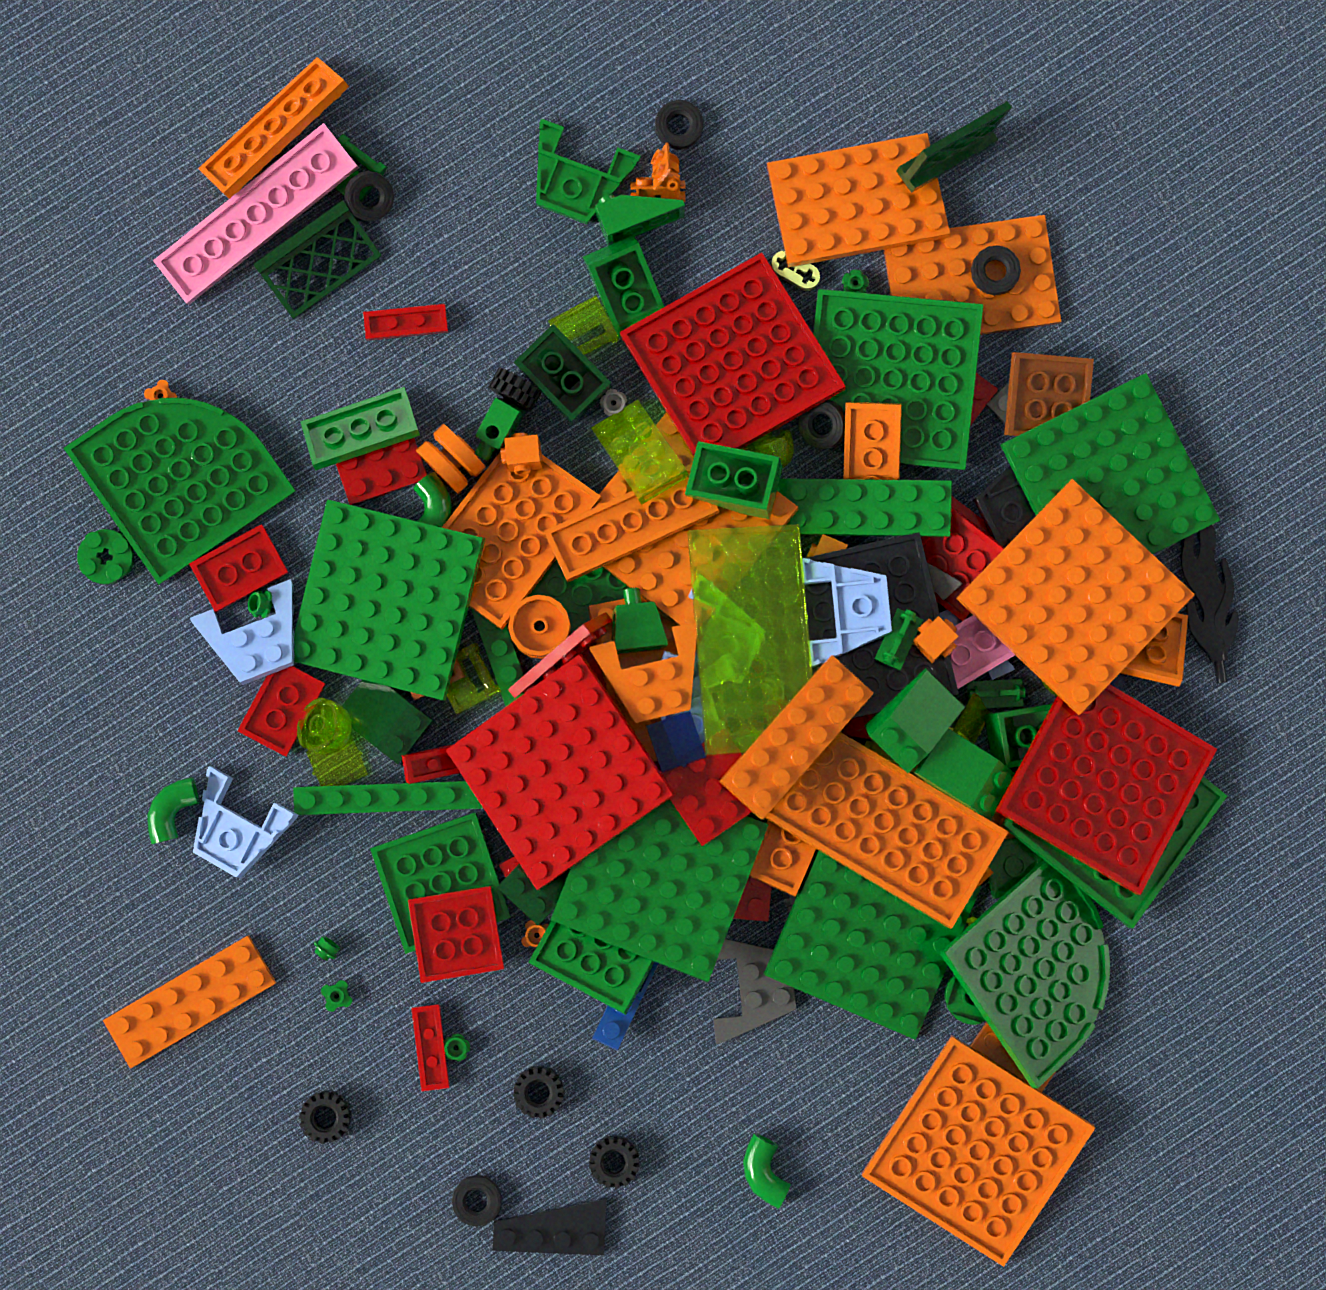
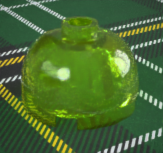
M782 429L779 430L780 435L774 436L770 432L741 450L780 457L782 467L784 468L793 459L794 443L790 430Z
M318 698L310 702L303 710L307 712L304 720L299 719L297 724V737L300 745L303 748H307L310 752L321 755L340 751L345 747L352 733L350 714L341 704L335 701Z

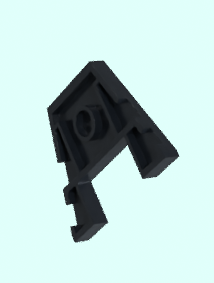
M1010 465L974 499L990 536L1005 548L1036 517Z

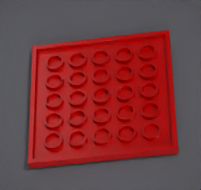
M762 252L620 332L622 340L693 457L698 441L742 449L846 390L842 379Z
M582 654L574 657L446 750L536 890L545 887L675 795Z
M1110 684L1080 715L1057 695L995 811L1136 895H1141L1217 749Z

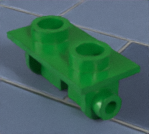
M897 608L891 622L892 633L884 637L875 659L901 670L923 619L917 617L916 613L910 610L903 611Z
M1022 679L970 681L967 683L968 709L1023 707L1025 687L1022 686Z

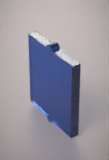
M690 711L673 717L666 716L665 720L646 726L662 773L680 766L686 768L687 764L706 758Z

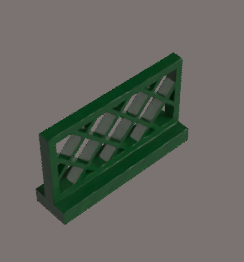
M1006 101L925 148L918 156L900 165L896 172L910 192L913 193L993 146L998 141L993 131L1012 109L1011 105Z
M342 200L253 265L294 319L382 255ZM347 219L355 227L353 239L337 236L339 225ZM335 228L334 236L327 235V233ZM357 232L360 234L364 241L356 240ZM320 238L333 239L331 255L315 252L316 242ZM336 240L353 242L350 258L334 256ZM356 243L368 245L373 255L365 261L353 259ZM313 244L312 252L305 251L306 248ZM299 253L311 255L309 271L293 268L294 257ZM314 256L330 258L328 274L312 271ZM333 259L350 262L348 273L343 277L331 275ZM288 261H290V267L282 266ZM353 262L360 263L357 267L352 269ZM277 269L289 271L287 286L275 285L268 275ZM292 271L308 274L306 290L290 287ZM311 275L327 277L326 289L322 292L309 291ZM331 278L338 279L336 282L330 285ZM278 289L286 290L285 298ZM289 291L305 293L304 304L295 311L288 304ZM308 294L316 295L307 302Z

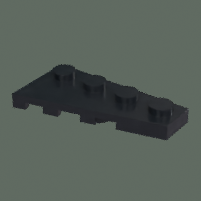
M607 1198L496 1220L493 1226L492 1251L604 1256Z

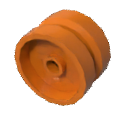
M442 424L433 434L434 439L443 449L440 451L431 442L425 441L416 452L459 494L468 485L466 477L459 469L462 467L469 475L476 477L486 466L475 455V451L458 434L455 435L445 424Z
M535 595L527 597L519 602L510 614L508 628L511 639L522 653L531 658L544 659L571 634L568 613L560 602L550 596ZM542 621L545 625L544 630L536 631L534 625H540Z

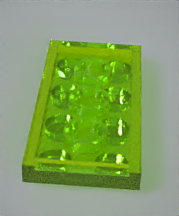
M639 400L624 407L621 412L613 414L591 427L641 505L689 477L687 470Z

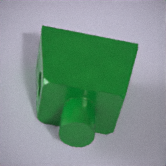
M495 397L475 435L481 439L475 454L489 461L495 449L501 450L505 446L504 438H511V435L514 434L527 411L504 398ZM495 426L499 430L497 438L492 435V429Z
M640 588L623 590L625 604L617 605L612 613V641L615 642L617 654L664 649L668 645V641L656 603H642Z

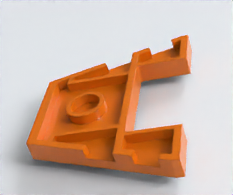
M697 621L672 627L678 656L621 669L614 641L590 647L591 653L635 723L691 710Z

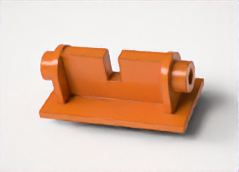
M666 142L662 150L658 149L654 153L651 160L655 191H657L660 185L672 191L678 189L681 185L679 158L669 152V143Z
M651 177L636 178V182H631V190H636V192H631V196L655 198V195H661V198L678 199L686 202L685 191H680V189L685 188V180L681 181L680 187L672 191L660 185L657 191H655Z

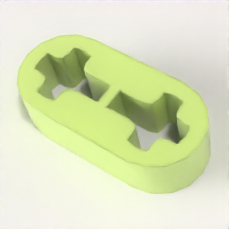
M780 251L774 255L771 267L779 278L804 291L815 289L820 279V273L814 265H799L792 267L794 271L788 268H784L781 271L778 269L779 263L776 261H783L786 258L785 251ZM797 271L803 274H807L808 271L812 272V279L815 281H808L807 284H804L802 282L803 277L797 274Z

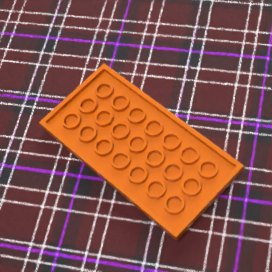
M841 732L837 734L765 816L769 821L950 929L953 928L1008 834L1007 830L916 776L907 773L904 769Z

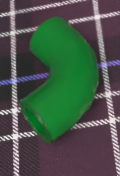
M432 472L422 478L413 488L424 503V513L417 522L443 527L452 513L451 497L442 480L435 472Z
M193 777L178 780L165 786L152 800L147 814L151 844L178 838L175 826L176 814L182 808L199 804V794Z
M754 1133L747 1146L743 1160L745 1179L753 1193L766 1203L779 1209L791 1186L790 1183L778 1178L771 1169L772 1158L779 1146L769 1138Z

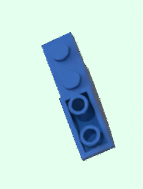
M654 962L626 1015L607 1005L592 1037L593 1040L616 1051L618 1050L659 963Z

